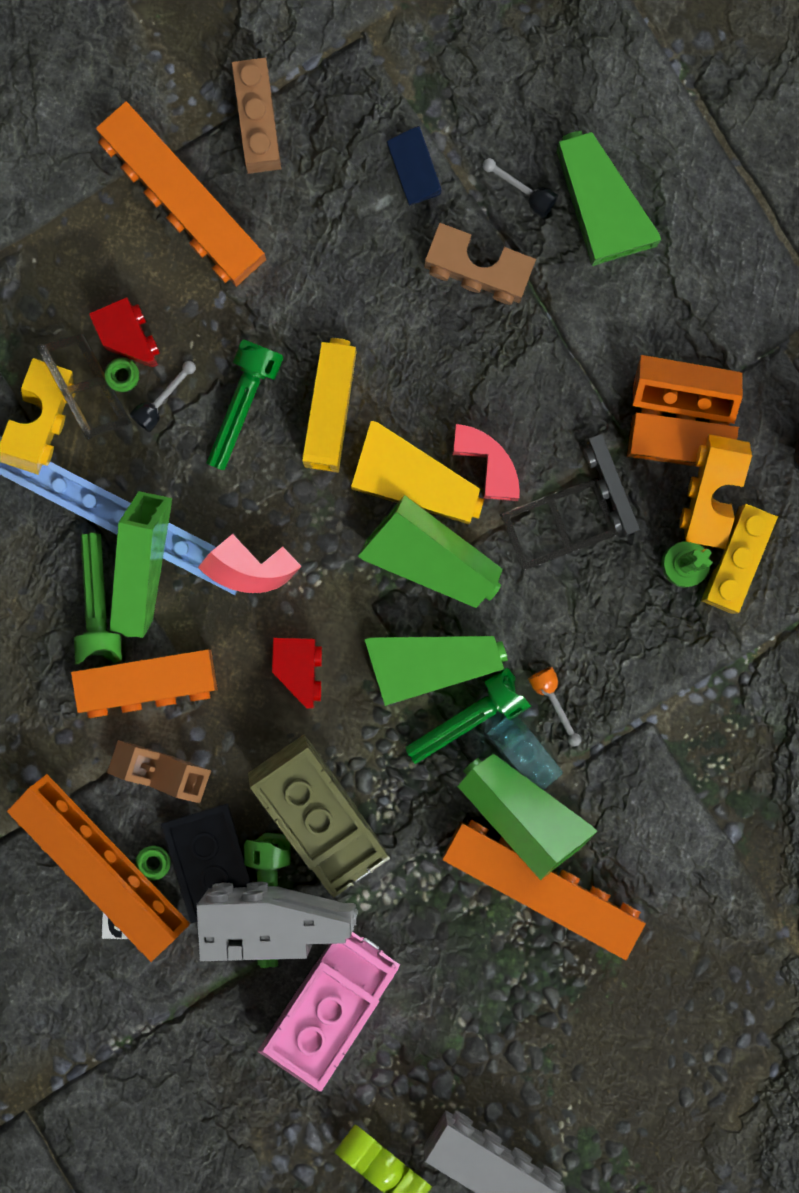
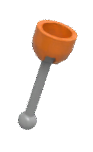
M548 667L528 678L532 688L538 694L549 697L568 734V743L571 746H578L581 743V736L574 732L554 693L558 687V678L553 667Z

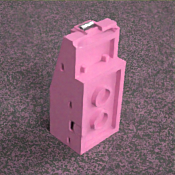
M352 932L350 938L346 939V943L329 944L257 1052L311 1089L321 1092L345 1056L343 1054L347 1053L380 1002L379 998L398 971L400 964L384 954L383 950H378L379 946L367 938L359 937L354 932Z

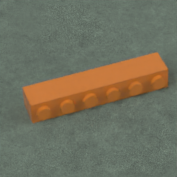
M127 101L96 127L101 137L98 141L101 148L110 157L116 154L124 163L120 167L133 183L138 179L147 188L143 193L156 208L162 205L170 213L166 217L169 223L179 233L185 230L192 238L189 242L190 246L201 258L206 255L209 256L215 263L212 270L224 283L230 280L237 287L266 261L265 253Z
M48 774L29 787L7 811L17 824L33 838L41 849L55 861L65 874L78 885L88 898L100 908L150 962L190 925V922Z
M472 819L469 824L460 822L442 855L443 861L620 958L627 960L646 925L642 919L638 918L641 914L639 910L624 902L620 907L608 901L611 895L595 886H592L590 891L578 885L580 878L564 869L561 870L560 874L552 871L540 880L502 836L499 841L486 835L489 831L487 827Z

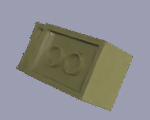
M305 734L248 772L250 789L308 868L313 870L333 898L351 885L354 886L353 880L354 882L359 881L370 872L373 873V870L390 859L384 846Z

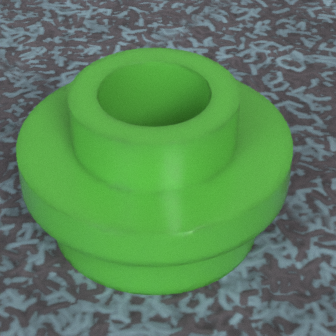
M117 358L112 360L106 367L105 380L109 387L117 392H128L139 381L138 367L130 359ZM120 370H127L129 376L125 381H118L117 373Z
M148 846L141 850L136 858V867L148 880L163 878L171 866L168 852L160 846ZM155 856L159 859L160 866L157 869H152L148 866L149 857Z

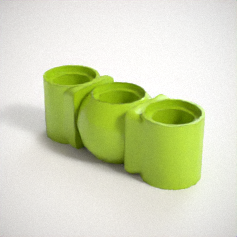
M356 1124L334 1151L337 1156L383 1193H428L432 1188L430 1184Z

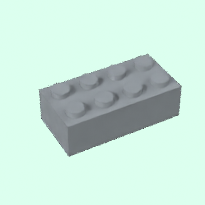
M445 1110L424 1145L426 1163L475 1193H566L565 1185L560 1181L562 1176L547 1166H544L543 1169L531 1163L532 1158L527 1153L516 1147L513 1151L501 1145L503 1140L487 1129L483 1133L471 1126L473 1121L458 1111L451 1114Z

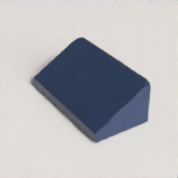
M420 126L388 140L387 144L408 205L410 206L440 196L441 186Z

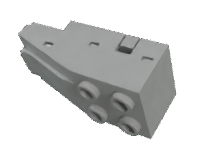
M251 882L247 884V887L233 888L232 883L213 884L212 888H208L197 904L200 961L307 959L313 944L346 943V939L351 937L354 926L357 925L358 910L356 909V904L342 903L278 886L268 887L267 882Z

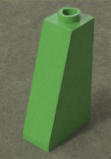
M575 131L563 136V141L559 142L556 151L591 265L595 266L657 247L661 241L659 232L594 134L590 132L583 135L582 131Z
M139 491L118 522L110 631L121 633L127 637L143 638L153 621L172 498Z
M405 495L365 540L358 555L363 561L475 608L485 598L490 601L501 587L498 581L503 569Z
M494 636L375 637L365 639L385 706L503 670L502 662L508 661L503 642L496 643Z
M492 754L484 761L477 758L470 763L463 771L467 776L457 786L540 880L579 851L597 832L592 825L495 754Z

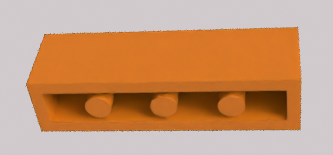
M209 649L71 672L77 713L87 712L88 718L107 716V708L121 706L122 713L143 710L142 703L155 701L156 707L177 704L176 697L189 695L190 702L210 699V691L218 690L212 651Z

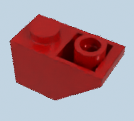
M126 297L89 314L102 345L107 351L152 368L158 365L155 356L160 354L153 336L146 337L141 327L142 324L146 323L139 304L132 306Z
M273 638L272 673L305 708H314V702L321 701V681H315V667H322V646H316V639Z

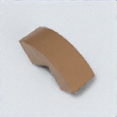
M118 740L107 773L125 781L150 786L175 798L200 803L211 770L158 751Z

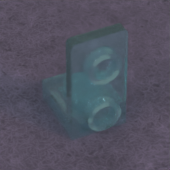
M518 716L510 721L505 718L487 733L518 772L541 789H546L563 774L560 767Z

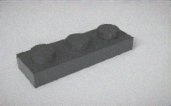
M599 434L589 438L586 441L588 448L583 449L589 467H596L600 480L596 481V485L603 500L608 499L613 511L608 514L615 532L621 530L623 537L639 531V526L603 435Z

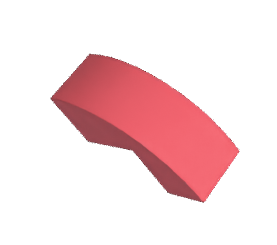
M456 424L453 455L487 458L483 498L518 501L520 493L518 476L513 462L503 447L492 437L478 429Z
M234 534L213 549L198 566L205 575L218 584L244 593H263L277 589L287 583L302 567L284 547H281L261 564Z

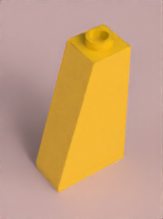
M330 338V343H321L302 459L305 468L339 473L356 359V347L350 346V341L345 339Z
M375 421L370 422L351 485L352 490L398 503L405 495L429 513L470 524L472 517L479 519L484 502L483 498L478 497L480 488Z

